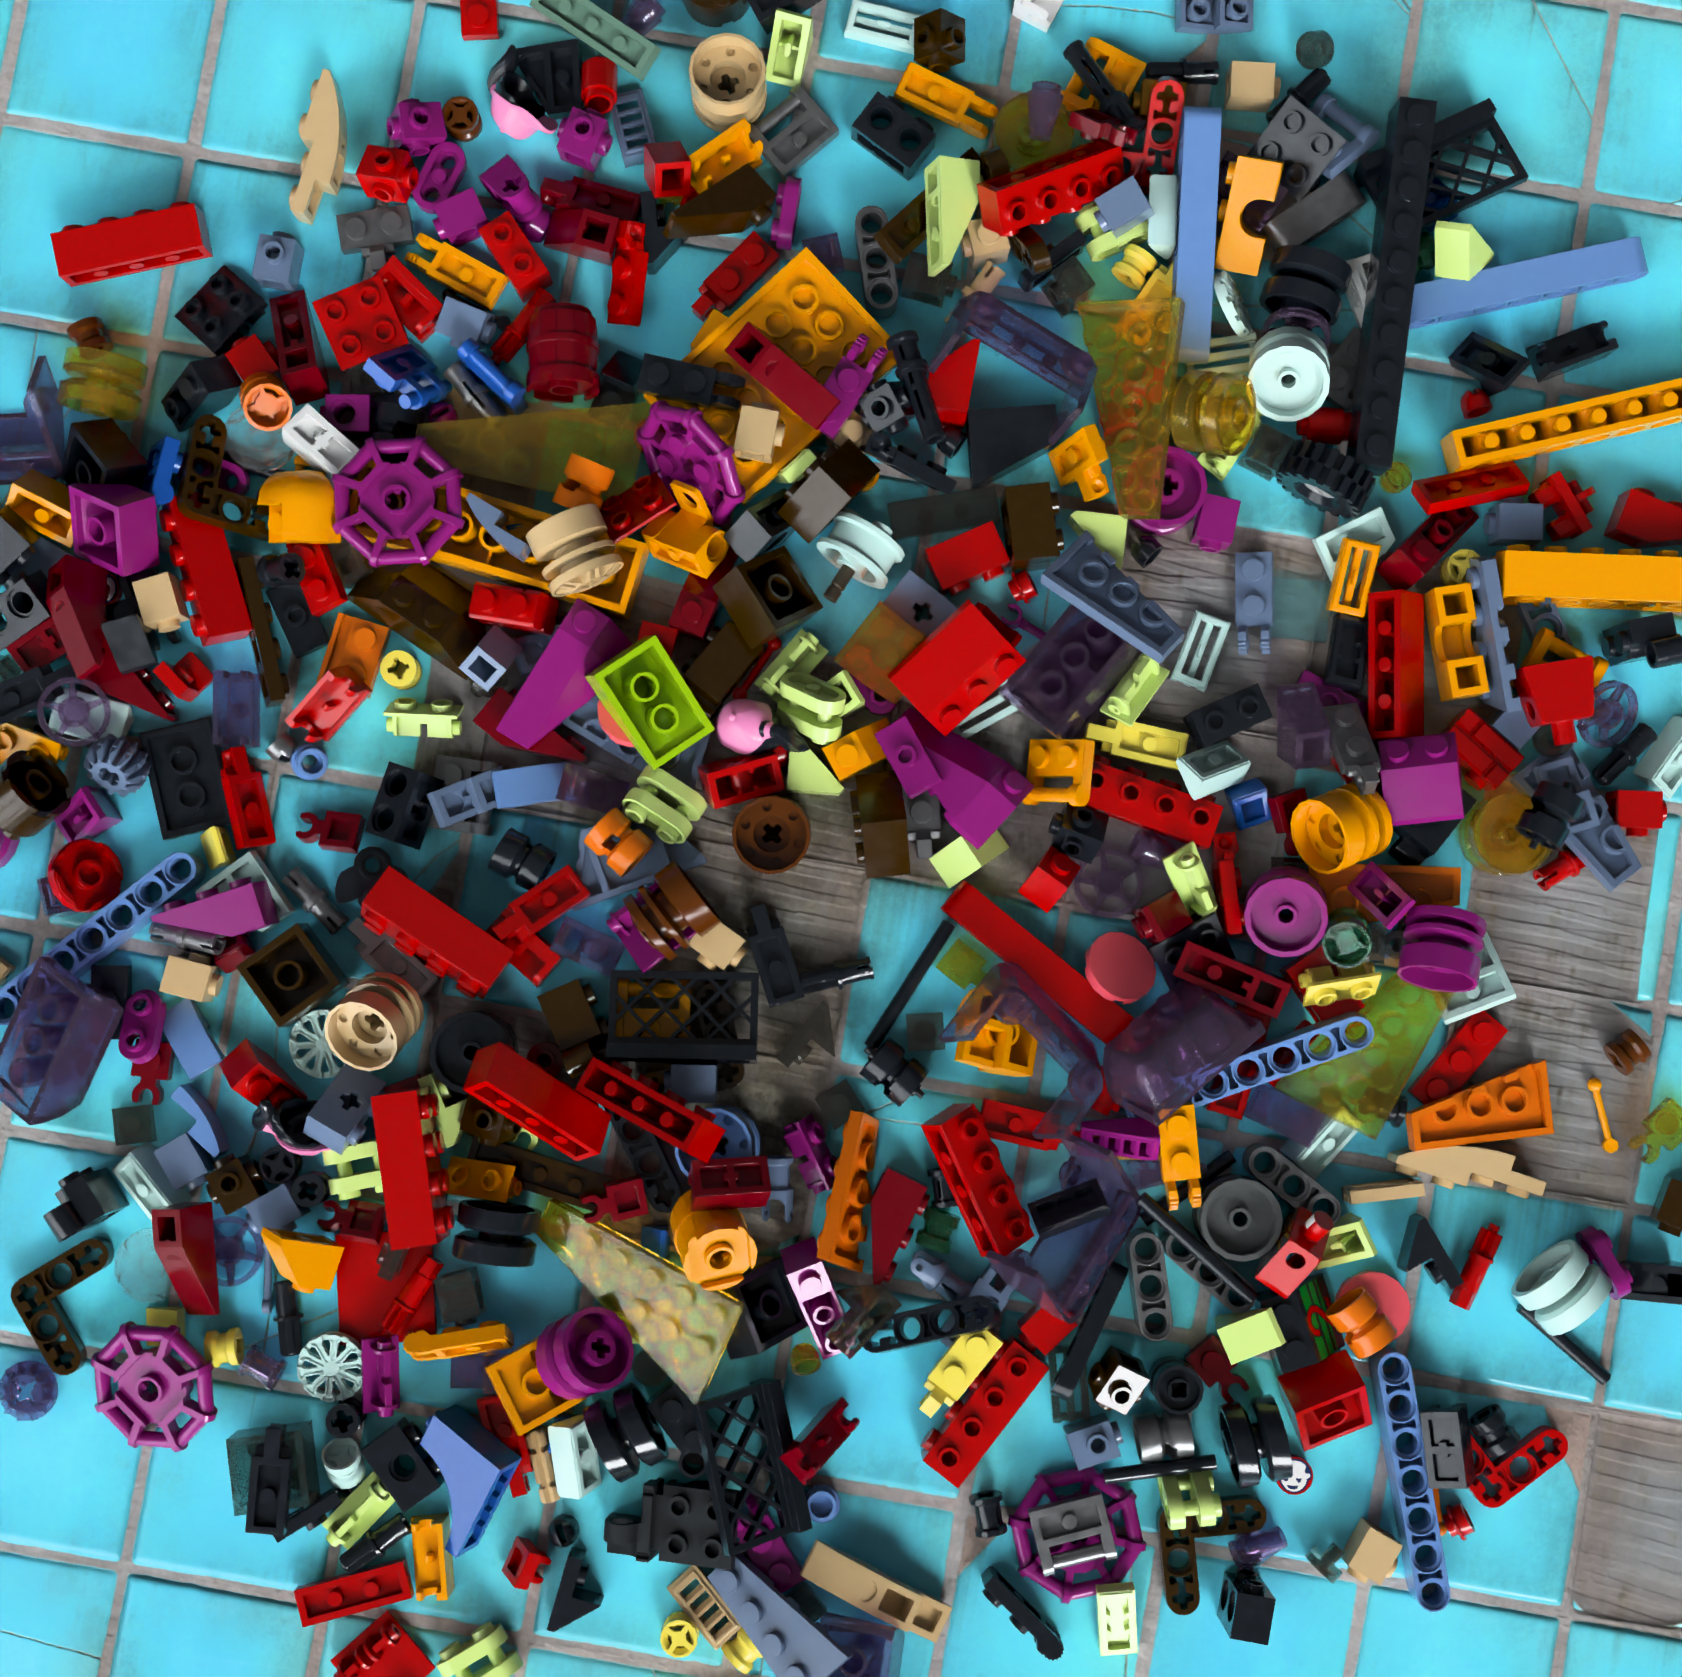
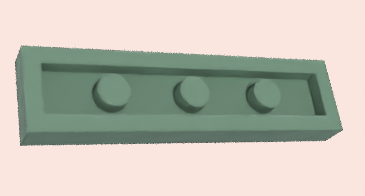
M531 0L529 4L641 81L645 79L661 51V48L589 0Z

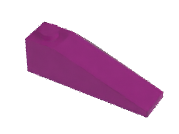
M578 598L555 632L496 730L528 750L596 695L585 675L631 646L632 643L609 617Z
M909 707L897 720L905 715L909 717L943 778L942 782L927 791L931 796L936 795L944 806L946 812L943 815L949 824L978 850L1035 786L1007 761L953 731L944 736L921 713Z

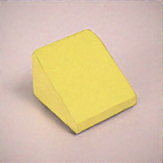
M213 826L201 834L202 846L210 869H218L236 861L226 828Z
M184 1306L146 1308V1325L169 1327L173 1324L181 1329L180 1333L185 1337ZM147 1341V1346L159 1347L161 1342Z

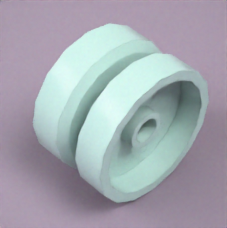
M1283 326L1266 333L1256 342L1249 357L1247 391L1252 404L1262 415L1276 421L1294 422L1309 417L1322 406L1329 393L1330 357L1325 343L1314 332L1302 327Z
M1568 1239L1558 1242L1535 1257L1516 1278L1511 1292L1525 1309L1529 1311L1535 1310V1320L1548 1334L1555 1336L1576 1328L1598 1310L1612 1289V1280L1599 1266L1594 1264L1588 1265L1587 1253L1575 1241Z

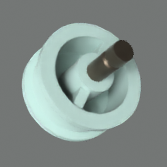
M845 507L843 511H840L833 518L835 526L828 537H821L816 544L819 552L839 569L831 585L823 594L827 600L833 603L837 602L842 594L841 591H844L851 578L867 586L884 589L888 583L886 575L894 563H900L905 556L903 548L891 538L893 532L888 526L879 521L870 523L854 510Z

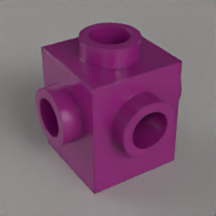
M415 98L405 99L397 103L390 117L387 118L386 128L389 139L394 141L395 147L407 150L410 156L426 155L437 144L444 142L447 138L440 102H420L419 99Z
M573 107L569 117H563L559 125L557 137L560 139L556 147L561 160L594 173L601 155L606 157L609 153L613 136L610 135L607 120L600 112L591 108H585L583 111Z

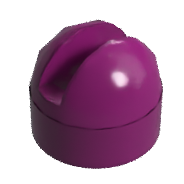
M437 402L430 407L428 421L436 431L447 433L455 429L458 424V413L451 404ZM449 409L450 412L440 416L438 419L434 421L433 417L443 412L444 410Z

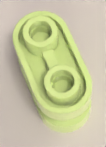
M1096 202L1084 205L1078 211L1079 216L1074 220L1077 230L1079 229L1084 236L1092 234L1094 238L1086 245V250L1092 262L1101 261L1123 252L1128 244L1139 245L1148 240V219L1118 238H1115L1112 231L1104 233L1093 214L1099 210Z
M788 672L783 674L780 679L779 693L786 699L778 702L776 713L782 720V724L811 738L817 744L827 745L841 737L843 721L837 714L842 713L845 709L846 693L842 689L807 673Z
M648 765L637 778V784L640 788H631L622 800V806L625 809L624 813L631 821L644 824L655 831L658 838L665 843H684L693 829L690 821H698L707 808V803L698 792L663 769L657 768L652 770Z
M376 1138L358 1142L356 1146L349 1144L342 1155L333 1150L322 1151L324 1166L336 1164L338 1177L327 1180L330 1195L338 1194L339 1201L362 1196L361 1189L375 1187L376 1193L383 1192ZM367 1157L373 1158L375 1169L353 1173L351 1161Z
M1212 1470L1187 1473L1185 1475L1157 1477L1160 1499L1169 1530L1185 1529L1186 1516L1196 1515L1200 1527L1216 1525V1517L1222 1516V1505L1219 1493H1212L1214 1491ZM1189 1490L1191 1500L1183 1501L1181 1491Z
M491 1621L471 1633L473 1638L461 1645L459 1641H455L439 1652L441 1659L436 1663L442 1677H450L454 1674L456 1677H510L524 1664L516 1650L504 1654L500 1646L508 1639V1635L501 1623L493 1626ZM487 1655L491 1662L472 1673L469 1665Z

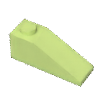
M939 155L924 169L928 276L935 277L950 265L979 202L977 184L984 181L983 176L980 175L979 160Z

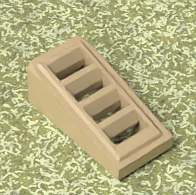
M690 1565L667 1586V1590L704 1638L715 1650H718L742 1626L709 1581L708 1575L700 1566ZM696 1578L700 1584L686 1596L682 1590ZM704 1591H707L709 1596L696 1607L692 1602ZM716 1603L719 1609L706 1619L703 1614ZM726 1616L729 1621L717 1631L713 1626Z

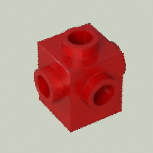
M368 144L355 173L366 196L383 202L394 201L407 204L412 190L417 187L419 181L418 169L415 167L409 152L398 147L388 148Z

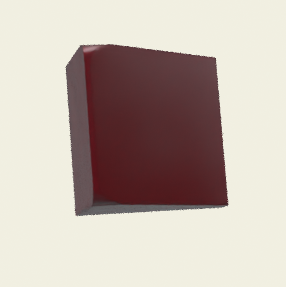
M248 934L233 937L226 936L219 938L226 939L223 952L219 955L212 954L214 963L228 974L237 970L236 966L256 953V949Z

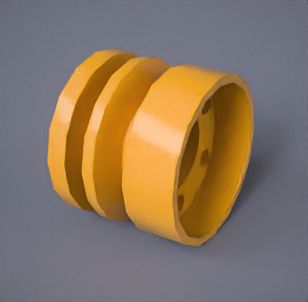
M1355 781L1299 803L1293 811L1290 823L1292 840L1298 854L1312 869L1328 875L1382 853L1389 846L1393 834L1392 817L1386 802L1377 791L1374 794L1360 795Z

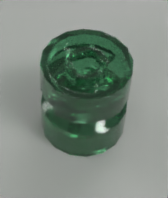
M1343 907L1335 909L1328 914V924L1322 938L1324 956L1330 963L1339 968L1349 969L1361 965L1369 957L1372 948L1369 921L1362 912L1354 908Z

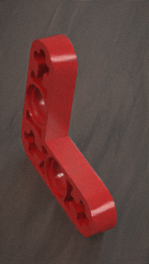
M1162 76L1151 86L1142 149L1122 147L1123 157H1126L1131 162L1130 169L1125 174V180L1133 175L1141 187H1149V180L1152 174L1151 171L1146 169L1147 167H1152L1155 163V152H1148L1150 147L1161 151V165L1163 168H1166L1165 171L1159 172L1158 175H1173L1184 104V90L1180 81L1175 77ZM1166 85H1171L1172 91L1177 93V96L1171 97L1168 103V112H1175L1174 117L1164 113L1153 115L1154 110L1162 112L1163 101L1157 94L1158 92H1164ZM1161 122L1168 123L1172 127L1171 136L1164 142L1155 141L1151 136L1152 128ZM1170 149L1169 154L1162 152L1164 150Z
M1542 1425L1522 1438L1513 1449L1491 1462L1471 1435L1472 1450L1475 1451L1477 1458L1474 1464L1475 1475L1478 1476L1482 1473L1493 1485L1496 1484L1494 1486L1496 1494L1492 1497L1487 1493L1483 1494L1486 1489L1477 1478L1468 1487V1490L1486 1507L1497 1508L1505 1504L1565 1457L1568 1451L1566 1437L1554 1427ZM1546 1436L1555 1439L1552 1442L1554 1450L1551 1452L1542 1449L1545 1446L1543 1438ZM1531 1448L1537 1453L1535 1455L1541 1461L1537 1463L1536 1459L1527 1452V1449ZM1525 1457L1527 1459L1528 1470L1524 1475H1512L1510 1464L1514 1458Z

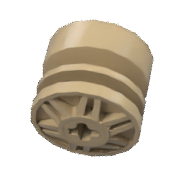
M725 32L712 35L701 42L691 55L689 65L691 97L695 114L704 125L721 133L743 118L749 124H756L765 111L767 101L766 65L762 52L754 42L740 34Z
M596 504L580 505L562 511L534 526L525 536L538 562L554 560L542 571V575L546 580H552L548 588L554 597H563L589 590L604 582L624 566L621 556L618 553H613L617 548L613 540L596 541L608 530Z
M380 971L366 974L328 1013L324 1023L325 1038L336 1056L351 1067L365 1071L383 1069L395 1059L404 1045L420 1029L424 1020L422 1001L417 991L406 980L395 974Z

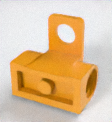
M673 480L670 486L681 509L678 513L668 510L650 521L642 530L641 535L654 558L707 579L727 554L729 543L723 538L726 532L713 527V517L701 492L696 487ZM684 493L691 496L696 504L688 500Z

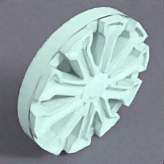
M1224 270L1215 274L1213 284L1221 308L1234 332L1240 338H1243L1252 333L1253 326L1250 322L1251 318L1248 309L1241 304L1244 302L1239 289L1236 290V284L1227 271Z
M332 1009L315 1010L304 1015L292 1028L289 1039V1051L296 1067L307 1075L319 1079L335 1077L343 1068V1066H337L334 1059L336 1054L331 1050L325 1038V1027L322 1029L319 1021L320 1015H325L327 1018L328 1013ZM307 1021L311 1022L314 1032L305 1028L304 1024ZM300 1033L310 1041L298 1042V1034ZM299 1049H311L300 1058L298 1054ZM316 1056L314 1067L311 1069L307 1066V1063ZM324 1059L329 1067L328 1072L322 1071Z
M338 1331L323 1332L311 1338L301 1350L297 1362V1375L299 1381L303 1384L304 1390L313 1397L315 1396L325 1402L343 1401L353 1396L362 1386L361 1344L352 1336ZM324 1340L330 1342V1350H327L323 1343ZM341 1341L346 1343V1348L343 1351L338 1350ZM311 1347L316 1348V1350H317V1352H318V1354H319L320 1356H318V1355L312 1353V1352L310 1351V1348H311ZM351 1353H357L358 1358L349 1360L348 1356ZM305 1361H308L316 1366L306 1367ZM358 1368L361 1370V1373L356 1374L348 1369ZM319 1374L313 1382L308 1378V1376ZM345 1379L354 1383V1386L352 1388L349 1387ZM326 1380L325 1391H322L318 1387ZM334 1383H336L341 1393L333 1392Z

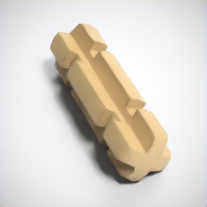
M545 1428L533 1429L526 1434V1440L529 1449H532L530 1455L536 1483L540 1484V1489H538L540 1500L543 1504L552 1503L559 1500L560 1496L557 1493L552 1455L548 1453L549 1447H547L549 1439Z

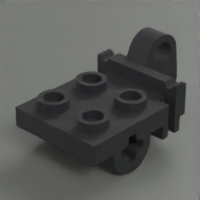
M664 1478L650 1479L643 1484L641 1516L612 1512L605 1519L604 1541L607 1542L608 1553L634 1556L636 1561L647 1563L659 1554L658 1561L732 1570L735 1567L736 1554L730 1557L724 1555L709 1482L706 1480L677 1483L676 1479H671L664 1484ZM725 1488L723 1492L725 1502L733 1507L740 1490ZM738 1517L731 1530L734 1543L737 1541Z

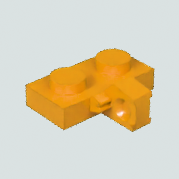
M1096 424L1082 427L1047 453L1060 487L1076 481L1085 502L1101 498L1110 492L1106 475L1102 473L1101 466H1099L1109 457L1105 449L1104 440L1100 436Z

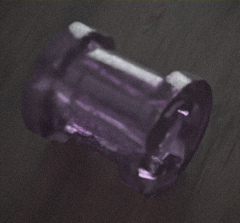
M254 1344L243 1359L237 1375L241 1377L245 1375L250 1376L263 1383L265 1390L271 1392L282 1377L288 1362L284 1359L277 1361L260 1351V1346Z

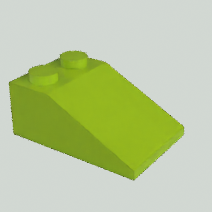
M656 635L641 638L585 675V678L605 709L652 770H656L715 730Z

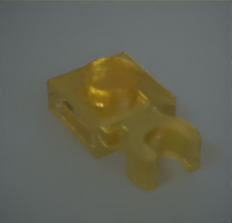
M958 938L935 966V968L963 990L966 989L970 982L975 985V988L983 986L987 980H993L999 986L1003 983L998 975L984 973L981 968L987 961Z
M1666 1098L1641 1122L1648 1131L1644 1135L1632 1137L1627 1146L1630 1149L1636 1150L1641 1144L1645 1143L1648 1151L1640 1160L1647 1164H1651L1658 1159L1661 1146L1666 1150L1673 1151L1682 1142V1108L1672 1098Z

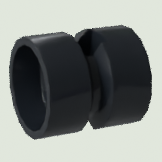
M511 827L496 847L490 859L488 869L504 878L515 876V884L529 891L546 879L556 860L557 852L541 843L532 846L530 837Z
M1176 1356L1162 1357L1153 1363L1148 1373L1150 1379L1148 1386L1161 1407L1169 1413L1178 1415L1190 1413L1197 1408L1202 1400L1204 1388L1201 1378L1190 1364Z

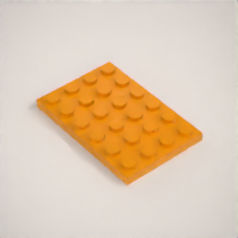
M807 247L681 360L687 363L714 368L718 372H728L745 378V386L742 389H734L716 384L713 393L731 396L740 400L741 403L738 411L712 406L708 409L646 394L643 395L650 406L654 402L663 400L671 406L684 409L696 407L703 413V419L727 445L731 444L733 448L742 405L751 406L752 402H762L772 405L774 411H779L780 423L785 424V433L782 447L775 446L772 464L735 457V453L732 454L740 484L746 490L745 499L741 502L743 506L778 476L779 470L786 467L796 458L802 449H807L823 434L804 422L799 415L759 383L724 351L744 325L749 321L769 334L823 385L843 356L846 357L849 349L861 333L869 337L865 350L855 361L863 369H866L873 353L880 346L887 349L886 341L891 337ZM888 350L887 356L874 374L872 384L884 379L897 367L892 351Z

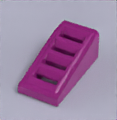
M1156 1117L1083 1121L1080 1128V1150L1141 1160H1158L1160 1134Z

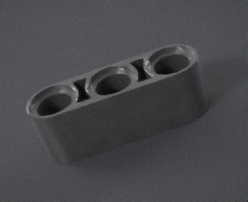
M1344 171L1273 218L1260 230V233L1263 236H1268L1267 243L1274 252L1278 247L1284 245L1307 246L1358 211L1367 200L1347 171Z
M869 205L863 207L858 212L855 220V239L864 303L867 312L872 317L886 319L894 314L897 308L898 287L894 262L873 238L877 232H865L862 226L867 222H875L883 228L888 223V218L881 208ZM872 257H880L886 264L882 268L874 269L867 264V261ZM884 292L891 297V300L883 305L877 304L872 300V296L875 293Z
M1261 1143L1252 1144L1245 1149L1242 1155V1164L1245 1170L1293 1209L1296 1210L1298 1207H1304L1313 1213L1314 1203L1318 1199L1325 1198L1328 1203L1326 1213L1331 1217L1333 1224L1338 1221L1341 1215V1206L1337 1198L1277 1150ZM1260 1152H1267L1270 1158L1268 1167L1265 1170L1257 1171L1254 1167L1255 1156ZM1296 1175L1299 1180L1297 1190L1294 1193L1286 1194L1283 1189L1285 1179L1288 1176Z
M1137 1228L1132 1230L1125 1240L1134 1320L1137 1328L1147 1339L1161 1341L1167 1338L1173 1329L1164 1249L1161 1240L1152 1231L1146 1228ZM1142 1238H1150L1153 1243L1151 1252L1144 1256L1137 1255L1135 1252L1137 1241ZM1148 1275L1156 1276L1158 1280L1156 1288L1149 1293L1142 1292L1140 1290L1141 1280ZM1154 1312L1160 1313L1162 1315L1161 1325L1154 1330L1145 1328L1146 1317Z
M1166 1230L1163 1232L1161 1242L1164 1253L1225 1307L1234 1313H1244L1253 1307L1256 1299L1250 1305H1247L1242 1299L1237 1302H1229L1228 1291L1230 1288L1214 1274L1211 1277L1202 1278L1199 1273L1202 1263L1187 1249L1179 1254L1173 1253L1171 1242L1174 1238ZM1206 1246L1212 1253H1214L1223 1263H1225L1233 1272H1235L1244 1282H1246L1255 1291L1253 1286L1245 1278H1243L1222 1258H1220L1215 1252H1213L1208 1246Z

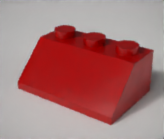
M967 599L899 663L887 677L939 732L947 736L1026 662V659L990 620Z

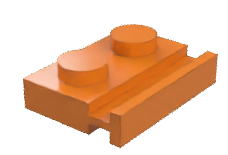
M338 612L316 682L328 670L349 665L373 690L392 629Z

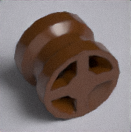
M462 96L453 97L446 102L442 113L451 137L460 142H470L477 138L481 133L483 124L474 102Z
M87 317L78 320L67 329L68 337L76 343V354L82 361L98 359L113 349L114 345L111 339L104 335V324L99 317Z
M1631 1029L1623 1031L1620 1039L1616 1042L1609 1041L1603 1046V1050L1610 1062L1620 1073L1626 1076L1634 1071L1636 1064L1639 1062L1646 1063L1652 1058L1645 1042Z

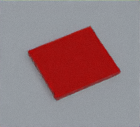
M388 1231L382 1232L379 1245L346 1240L340 1234H335L336 1243L344 1247L337 1268L339 1332L352 1336L361 1344V1339L383 1336L381 1332L384 1327L381 1326L380 1322L393 1303V1299L398 1297L424 1254L426 1253L434 1257L433 1245L391 1251ZM435 1280L416 1308L417 1312L412 1316L399 1336V1342H404L403 1340L408 1333H416L420 1330H425L430 1335L437 1334ZM341 1341L340 1346H346V1343Z

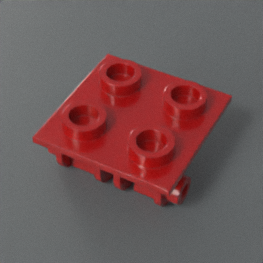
M380 274L312 302L341 371L366 362L368 357L409 344L406 330L398 318Z
M655 471L649 476L637 479L632 487L621 494L607 498L603 502L600 512L608 527L606 532L610 540H613L616 544L677 504Z
M388 1610L330 1660L337 1669L334 1677H426L436 1668Z

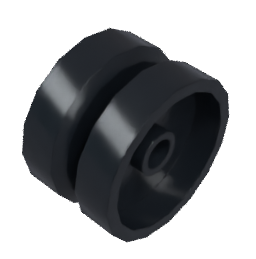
M1284 245L1278 247L1274 252L1269 267L1272 277L1265 281L1259 298L1261 306L1270 314L1295 324L1309 327H1328L1334 325L1338 320L1343 304L1339 295H1343L1347 291L1353 271L1351 266L1342 258L1315 247L1304 245Z
M484 1010L458 1013L444 1020L434 1032L429 1046L430 1065L437 1079L450 1090L469 1094L463 1090L473 1062V1059L469 1056V1053L473 1050L470 1045L476 1046L479 1050L501 1042L510 1045L518 1053V1041L511 1026L499 1015Z
M479 1199L462 1200L459 1202L457 1221L465 1228L472 1230L462 1231L454 1236L452 1255L464 1261L492 1266H532L535 1262L537 1244L523 1236L532 1235L539 1231L542 1211L534 1207L508 1201L501 1203Z
M632 1382L614 1391L612 1397L613 1406L611 1403L600 1398L583 1409L584 1421L594 1447L610 1474L620 1483L638 1474L640 1469L639 1459L652 1467L669 1456L668 1446L662 1429L646 1408L648 1403L646 1398Z
M1271 1394L1251 1399L1248 1407L1249 1417L1245 1408L1238 1401L1219 1405L1218 1418L1222 1444L1233 1478L1239 1489L1256 1486L1260 1483L1262 1477L1261 1466L1266 1476L1272 1482L1288 1479L1293 1476L1292 1457L1286 1430L1279 1408Z

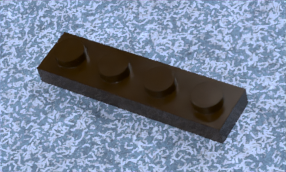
M971 147L960 158L979 160L980 175L986 181L981 158ZM925 189L873 236L875 241L896 265L927 238Z
M253 556L238 558L234 567L253 627L249 633L265 707L280 706L286 699L285 694H289V683L285 672L280 673L277 659L281 658V649L278 638H272L269 624L273 623L272 609L269 602L263 601L261 589L265 585L258 579Z
M475 1135L467 1159L516 1166L513 1176L517 1178V1181H521L522 1189L590 1211L595 1210L596 1204L593 1202L582 1204L579 1196L585 1192H594L598 1195L605 1194L603 1183L617 1180L616 1177L510 1143L502 1142L500 1146H488L480 1143L478 1136Z

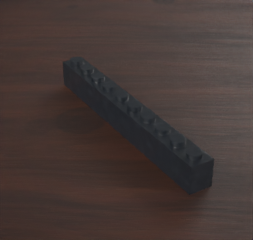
M1400 96L1388 113L1346 456L1353 457L1356 463H1362L1366 466L1365 470L1371 471L1374 476H1381L1392 468L1437 101Z

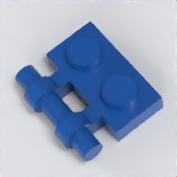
M412 344L368 357L363 367V370L374 379V382L379 387L386 389L389 393L399 390L403 394L399 397V404L403 409L411 408L417 410L425 407L428 401L436 403L444 400L447 394L452 392L451 383L448 380H440L434 374L437 366Z

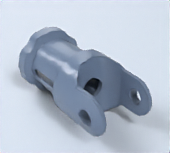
M768 1155L767 1161L772 1192L766 1206L761 1207V1217L763 1221H768L771 1199H777L784 1204L785 1221L790 1223L793 1218L794 1188L790 1187V1164L794 1163V1157L788 1155Z
M924 1250L914 1253L910 1265L911 1271L921 1279L923 1286L927 1290H935L946 1300L953 1301L968 1297L974 1288V1283L971 1280L966 1282L950 1270V1264L938 1257L934 1258Z

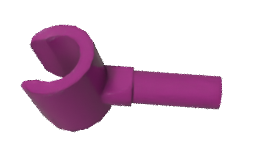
M1007 605L1011 611L1018 614V618L1014 621H1008L1001 616L1002 622L1011 629L1019 627L1043 642L1047 640L1049 634L1023 618L1022 610L1018 605Z

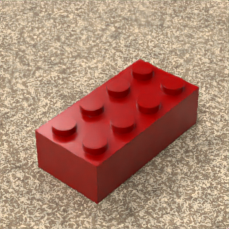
M388 866L362 901L361 917L365 919L363 925L379 936L386 933L396 940L394 946L409 957L416 954L427 962L425 967L430 972L440 978L447 975L458 983L455 986L457 990L471 999L478 996L483 1000L508 966L514 954L513 950L391 866Z
M431 1086L390 1091L370 1096L391 1251L438 1244L451 1235L450 1229L455 1226L452 1206H447L445 1191H449L450 1188L447 1168L441 1167L440 1153H444L445 1150L444 1137L441 1130H436L435 1116H438L440 1111L438 1096L436 1093L431 1094Z

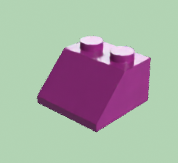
M77 483L68 485L75 555L123 577L159 565L155 495L132 485Z
M1455 732L1378 741L1383 797L1392 817V826L1465 818L1460 757Z

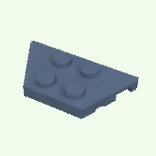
M631 821L630 828L632 830L640 829L654 842V845L624 877H620L606 864V855L598 856L583 842L594 826L580 830L579 856L575 873L591 894L586 900L572 909L577 911L638 889L642 884L646 886L655 883L654 875L673 860L678 863L684 872L707 864V860L687 840L681 844L665 843L658 838L655 831L646 825ZM617 836L613 838L616 845L621 841Z

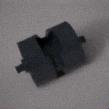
M379 402L374 419V424L378 427V431L372 432L371 437L374 439L415 438L422 433L425 413L418 409H403L399 403ZM409 453L381 455L384 462L398 464L405 462Z
M1540 781L1530 799L1533 808L1525 809L1514 827L1518 833L1531 841L1528 846L1530 849L1535 850L1538 845L1555 851L1561 849L1570 832L1567 823L1576 822L1586 805L1581 797L1569 790L1572 785L1571 783L1565 781L1563 786L1549 781Z
M889 1037L879 1049L877 1047L873 1049L869 1045L864 1049L869 1055L867 1057L869 1061L859 1074L874 1086L883 1084V1093L895 1105L900 1107L910 1095L922 1098L925 1093L920 1089L922 1086L920 1083L930 1070L915 1058L906 1060L904 1058L905 1050L895 1040Z

